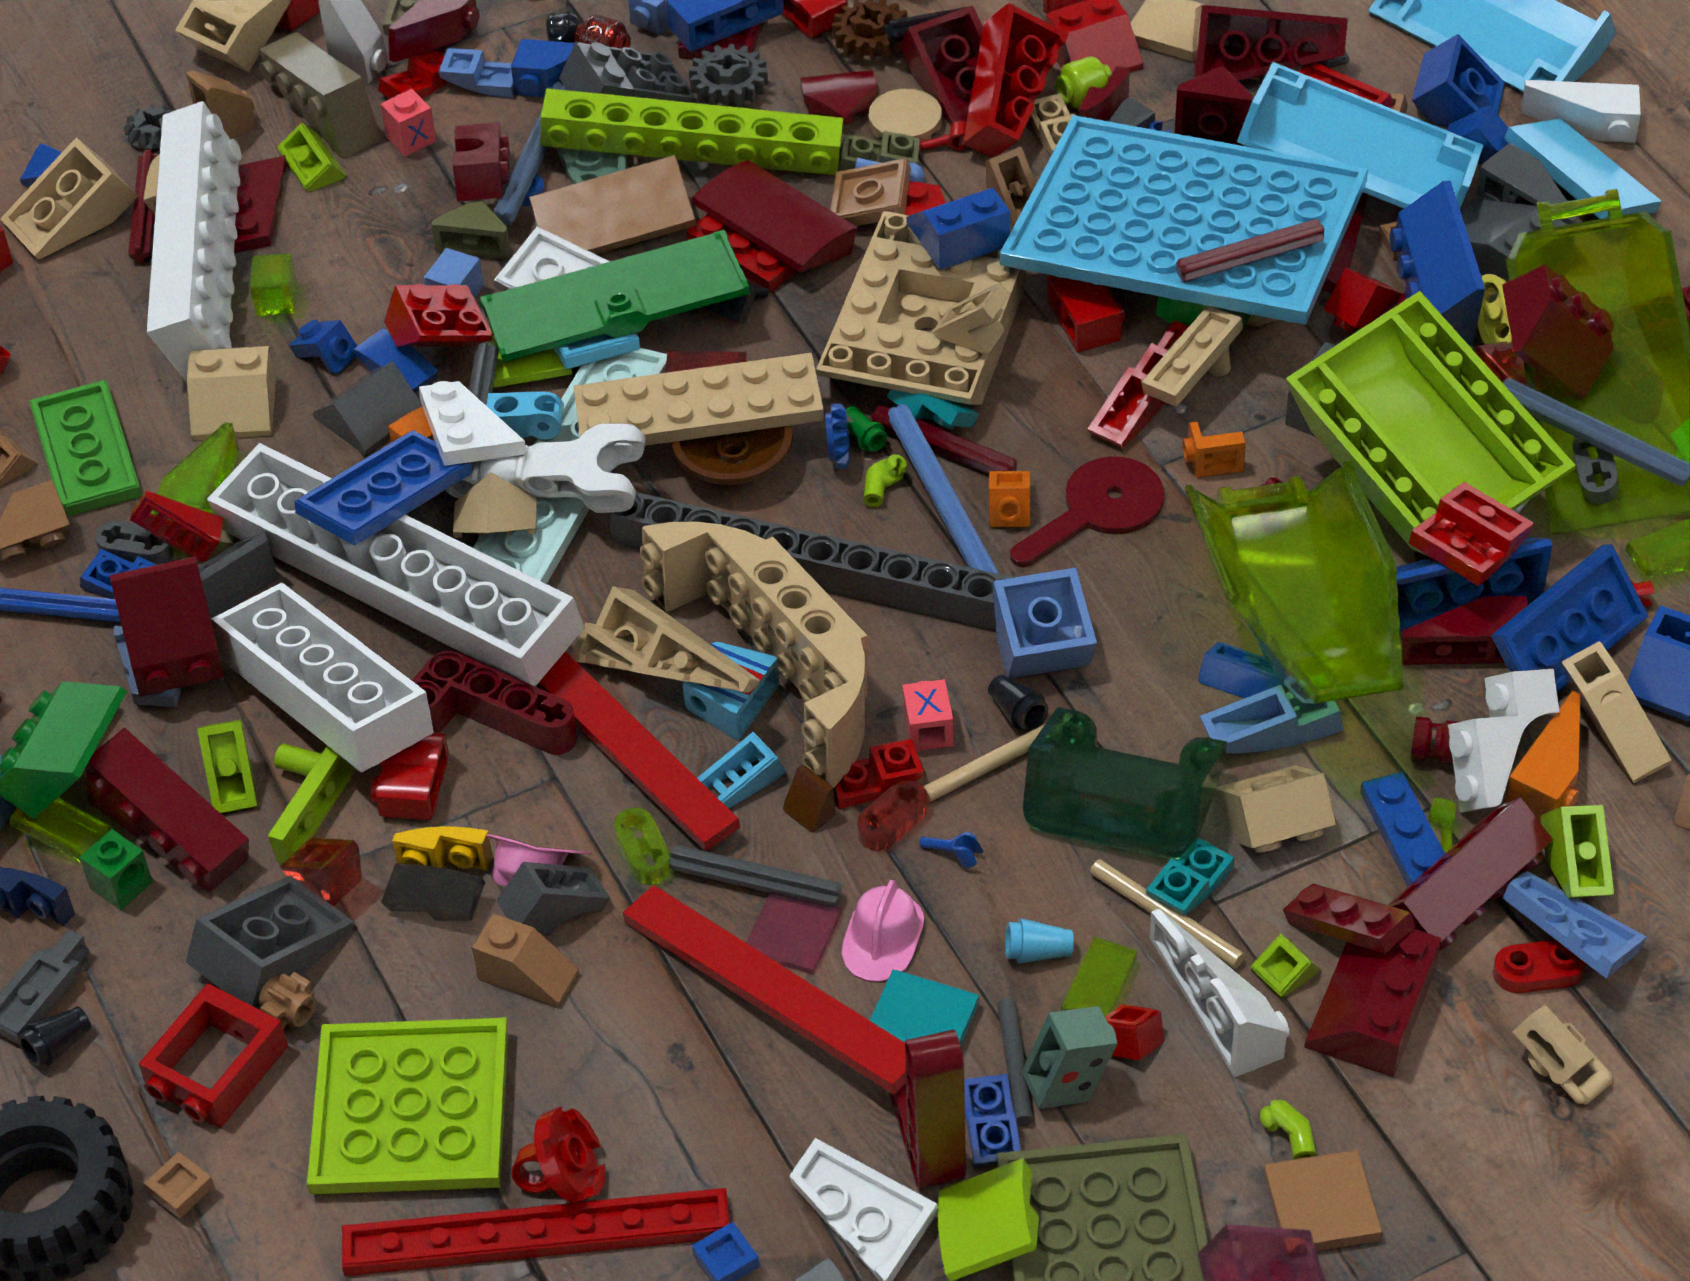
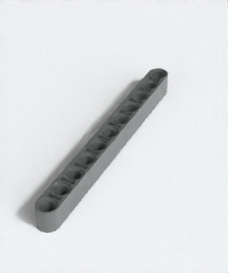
M636 492L631 509L623 512L608 513L611 538L616 543L640 549L643 546L642 527L647 525L695 521L722 524L745 530L763 539L774 537L828 593L996 631L993 581L1014 578Z

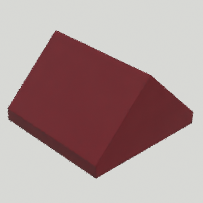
M1223 66L1183 82L1177 87L1175 134L1245 146L1238 143L1237 140L1252 104L1253 95Z

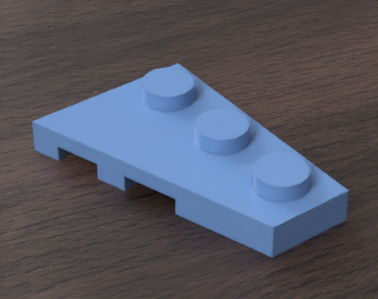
M1528 871L1511 881L1503 896V899L1515 907L1517 911L1533 921L1606 979L1639 954L1647 938L1645 935L1577 898H1568L1563 890Z

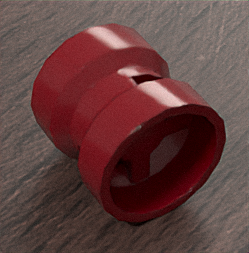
M1416 716L1410 759L1424 761L1431 757L1438 758L1443 764L1453 765L1452 753L1449 748L1448 724L1459 721L1446 720L1441 724L1433 723L1429 717ZM1432 730L1436 731L1434 750H1430Z

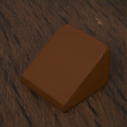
M799 766L784 801V812L809 832L817 831L835 816L833 786L818 775H815L808 767Z

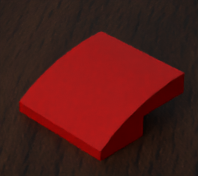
M1463 482L1440 499L1435 514L1412 530L1408 544L1479 586L1515 552L1532 531L1534 522L1468 483Z

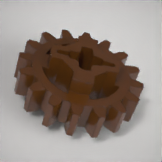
M853 0L852 8L843 5L841 7L842 14L834 15V23H832L833 39H835L836 48H844V55L848 56L856 53L857 60H861L864 56H870L871 61H876L877 56H883L886 59L890 58V51L902 52L899 47L901 41H889L887 34L884 32V26L889 24L890 20L907 17L906 10L899 11L898 3L888 6L886 5V0H880L879 3H874L873 0H866V2L862 3L858 0Z

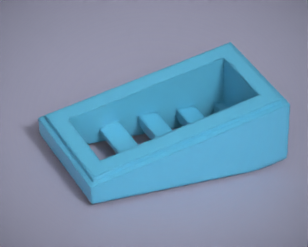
M752 732L697 777V779L707 788L714 786L720 793L717 798L726 807L731 808L773 783L787 771L778 757ZM758 760L759 763L753 767L751 763ZM744 769L747 773L740 777L736 772ZM727 777L734 783L729 788L721 782Z

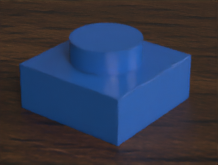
M734 1222L729 1223L692 1245L694 1258L711 1281H736L760 1267L759 1256Z

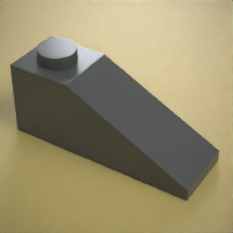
M1509 142L1480 166L1478 195L1486 200L1538 206L1569 225L1566 248H1570L1573 245L1577 216L1539 159Z

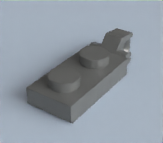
M69 929L53 949L50 947L43 951L37 949L1 991L0 1035L19 1044L18 1036L25 1032L26 1025L42 1020L77 978L82 969V966H80L81 962L89 952V948H87L82 935Z

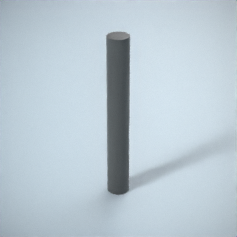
M1006 998L998 1002V1011L1013 1113L1016 1116L1017 1126H1027L1033 1122L1028 1085L1021 1072L1025 1062L1017 1006L1014 999Z

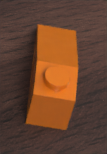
M1575 691L1570 693L1559 708L1560 712L1553 716L1509 776L1505 803L1521 797L1540 822L1541 815L1559 807L1575 806L1579 798L1580 791L1575 789L1579 771L1580 694Z

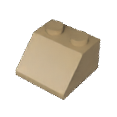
M269 346L190 351L187 389L192 441L272 436L276 376Z
M1294 765L1214 788L1215 796L1238 843L1255 848V852L1258 853L1278 849L1282 846L1281 840L1296 836L1298 841L1320 837L1323 835V828L1336 825L1325 775L1319 771Z

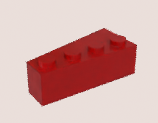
M1011 3L1006 4L984 22L963 144L993 158L1019 141L1035 107L1033 103L1037 95L1042 92L1046 84L1044 80L1049 70L1055 65L1058 58V50L1065 43L1069 35L1068 33Z

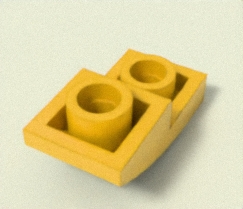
M451 826L426 827L396 833L392 839L398 867L405 868L407 871L416 874L428 873L440 876L445 862L464 869L475 868L487 871L493 859L490 838L486 837L489 833L487 830Z

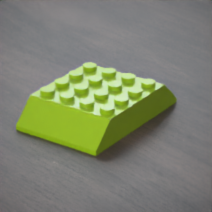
M1421 291L1415 293L1286 378V383L1311 432L1407 544L1409 543L1412 530L1435 514L1440 499L1463 482L1468 483L1508 508L1515 510L1576 469L1574 462ZM1408 544L1411 549L1418 551L1422 554H1425L1417 548L1413 547L1412 545Z

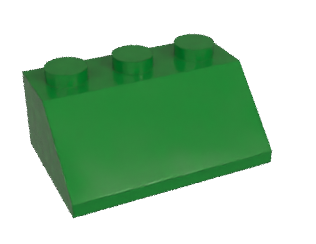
M62 681L50 694L43 690L28 709L33 714L32 718H27L12 736V740L16 742L14 749L10 747L0 758V795L35 819L80 778L127 691L121 686Z

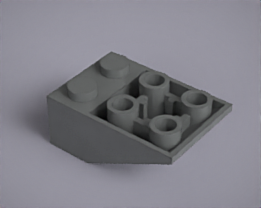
M576 42L559 77L565 88L569 91L694 103L696 100L687 86V82L672 64V60L660 52H653L651 54L638 52L629 47L619 49L607 47L597 42L592 44Z

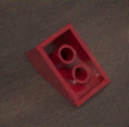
M973 5L908 27L899 45L913 77L924 92L930 94L938 101L942 109V116L950 126L956 121L967 122L983 32V25Z
M196 556L109 575L139 697L224 678Z

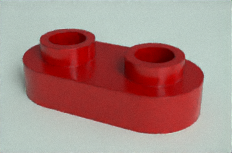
M1557 940L1509 945L1502 948L1496 954L1493 978L1502 989L1512 993L1567 988L1581 981L1586 963ZM1558 957L1566 958L1568 960H1561ZM1521 962V963H1523L1524 965H1523V966H1517V965H1514L1513 963Z

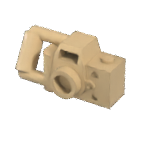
M1546 1005L1532 1013L1513 1031L1516 1037L1531 1052L1528 1060L1532 1068L1542 1076L1547 1077L1550 1075L1551 1080L1556 1084H1560L1576 1103L1589 1104L1612 1084V1074L1585 1045L1586 1039L1571 1023H1562ZM1588 1065L1595 1073L1580 1086H1577L1570 1078Z

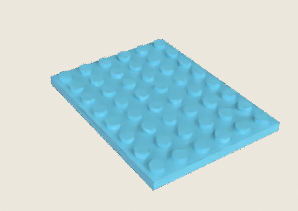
M1073 115L1000 251V265L1306 325L1367 183L1368 168ZM1309 220H1319L1325 230L1322 242L1188 282L1181 281L1176 272V262L1178 259Z

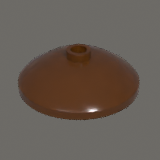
M792 425L671 442L672 451L679 465L690 475L702 481L719 485L745 484L769 475L786 460L793 443Z

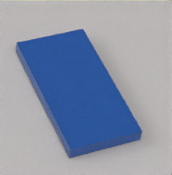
M412 430L295 500V513L356 546L472 474V462L444 466L435 441Z
M1613 544L1600 546L1492 634L1491 637L1509 672L1554 669L1558 693L1567 685L1561 661L1598 641L1608 651L1649 616Z

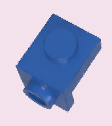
M312 320L299 329V336L289 345L296 358L319 356L331 374L339 373L356 357L353 350L357 347V344L341 320L323 322Z

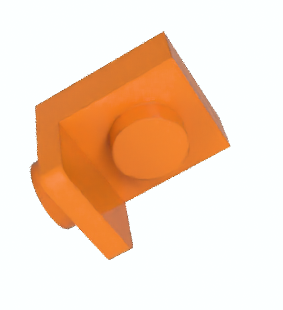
M1189 422L1188 438L1182 439V452L1185 462L1192 463L1196 478L1244 471L1246 442L1242 431L1202 437L1198 422Z
M989 471V525L991 527H1028L1030 525V471Z

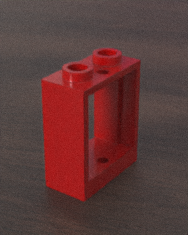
M207 983L138 1064L145 1082L144 1088L151 1097L162 1103L170 1101L181 1107L184 1113L194 1121L202 1123L205 1120L221 1129L288 1048V1043L281 1020ZM209 1025L247 1044L245 1049L211 1089L173 1070L174 1066Z

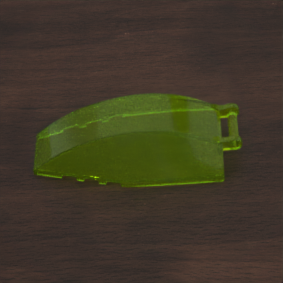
M1344 461L1342 468L1334 470L1319 485L1309 491L1306 490L1301 476L1289 477L1288 482L1238 490H1231L1229 486L1218 488V502L1200 491L1194 490L1192 485L1185 486L1187 498L1227 599L1277 677L1292 696L1303 703L1316 704L1403 690L1396 561L1350 461Z

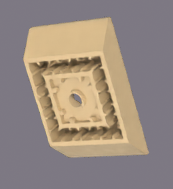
M883 211L818 363L816 375L912 394L922 393L939 399L970 405H982L1021 302L1027 270L1000 265V251L1002 249L939 270L907 224L906 216L909 215ZM999 282L1009 291L1010 295L1001 307L1003 314L998 319L1004 327V332L989 353H981L937 338L933 333V330L951 306ZM923 328H931V329H933V330L930 331V332H927V331H921L920 329H923Z

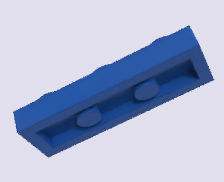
M1402 771L1361 782L1360 794L1408 887L1445 853Z

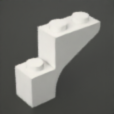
M1554 669L1513 671L1484 678L1485 696L1490 718H1477L1448 724L1449 748L1453 758L1456 780L1455 792L1458 797L1460 812L1496 807L1502 802L1524 729L1537 717L1560 712Z

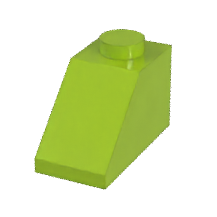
M1604 805L1565 806L1541 815V824L1553 839L1544 848L1545 858L1567 897L1581 898L1615 895Z

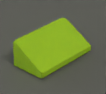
M304 122L277 146L282 156H286L288 165L308 192L340 181L347 176L320 135Z

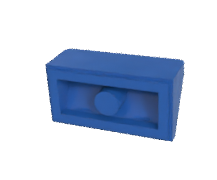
M1217 642L1204 654L1198 681L1201 684L1242 698L1250 697L1278 685L1282 686L1286 694L1296 675L1297 669L1243 649Z

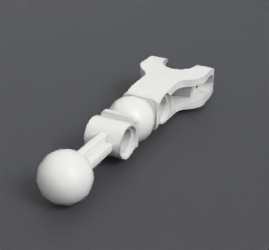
M598 424L585 431L574 441L537 443L532 446L525 445L524 455L472 462L473 473L445 491L459 499L492 472L536 497H576L582 500L587 508L596 513L627 511L634 504L636 491L630 480L623 474L610 472L620 464L638 461L643 455L646 439L637 427L630 424Z

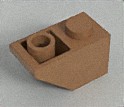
M53 480L12 493L0 518V558L2 562H10L21 558L26 554V549L41 545L42 548L56 546L65 541V535L71 534L70 524Z

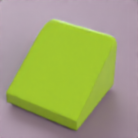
M1281 933L1250 966L1282 998L1313 978L1321 970L1301 949Z

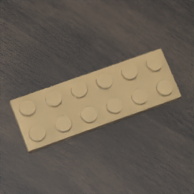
M812 353L573 386L580 436L598 424H630L637 427L644 434L646 439L645 446L824 421V410Z

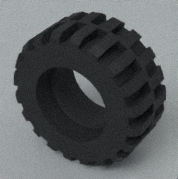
M44 1096L27 1097V1102L19 1104L16 1103V1100L8 1101L1 1104L3 1109L0 1110V1199L14 1182L38 1170L64 1169L76 1173V1177L69 1189L58 1200L42 1209L27 1213H11L0 1210V1281H7L8 1278H11L12 1281H58V1277L68 1273L71 1274V1277H74L85 1271L83 1267L91 1260L97 1263L108 1253L106 1245L109 1242L113 1244L118 1242L125 1230L122 1221L127 1222L131 1216L133 1208L131 1197L134 1194L133 1181L118 1138L114 1136L112 1127L104 1117L96 1116L94 1109L83 1103H77L74 1107L71 1099L54 1096L52 1101H46Z

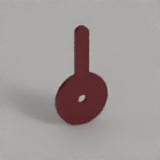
M1103 457L1083 464L1071 475L1066 486V504L1069 510L1014 545L1010 550L1011 562L1018 567L1030 566L1086 528L1107 534H1124L1144 528L1157 518L1163 507L1164 488L1159 476L1147 465L1126 457ZM1111 492H1119L1120 494H1122V496L1119 498H1111L1108 496V494Z

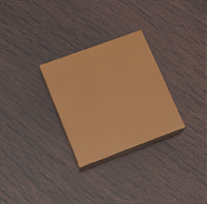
M903 158L836 172L830 210L855 226L879 222L883 211L905 215L911 173L908 159Z
M1358 1150L1264 1164L1263 1175L1286 1256L1381 1241L1382 1229Z

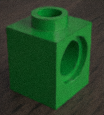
M113 829L79 857L90 889L120 911L153 883L143 850Z

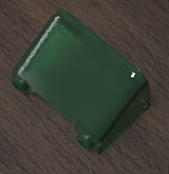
M1057 707L1029 746L1023 799V815L1027 823L1041 832L1162 858L1180 860L1187 857L1194 850L1205 822L1225 762L1227 741L1208 737L1191 739L1184 745L1180 754L1179 764L1098 748L1096 747L1097 727L1094 721L1082 712Z

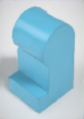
M544 391L488 393L486 406L521 438L533 436L538 439L547 440L556 437L561 431L564 403L556 394Z

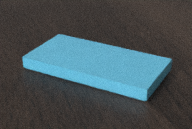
M1561 118L1508 127L1504 139L1539 159L1551 178L1604 223L1657 212L1662 202L1659 198Z

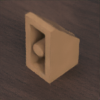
M194 70L186 73L193 104L203 101L212 114H217L222 122L223 130L230 139H235L256 127L253 110L255 109L254 102L246 91H240L229 81Z
M494 913L472 946L478 980L556 1008L561 1006L580 974L579 968L534 927Z

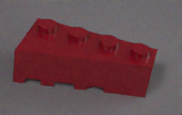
M125 727L91 756L86 766L85 780L88 802L178 868L183 876L192 884L198 883L211 892L249 859V838Z

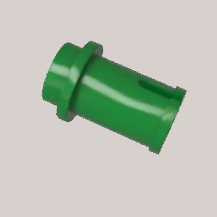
M848 407L846 409L847 415L853 419V422L847 420L849 434L858 441V446L863 451H879L887 441L885 427L879 422H872L857 407Z

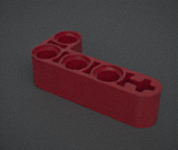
M442 651L435 654L412 680L427 693L434 733L442 731L454 715L458 713L549 754L561 755L567 753L577 743L574 711L568 701L457 652Z

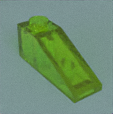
M223 423L163 477L156 494L214 514L207 498L231 474L239 453L233 424ZM152 510L151 514L157 516L158 512Z

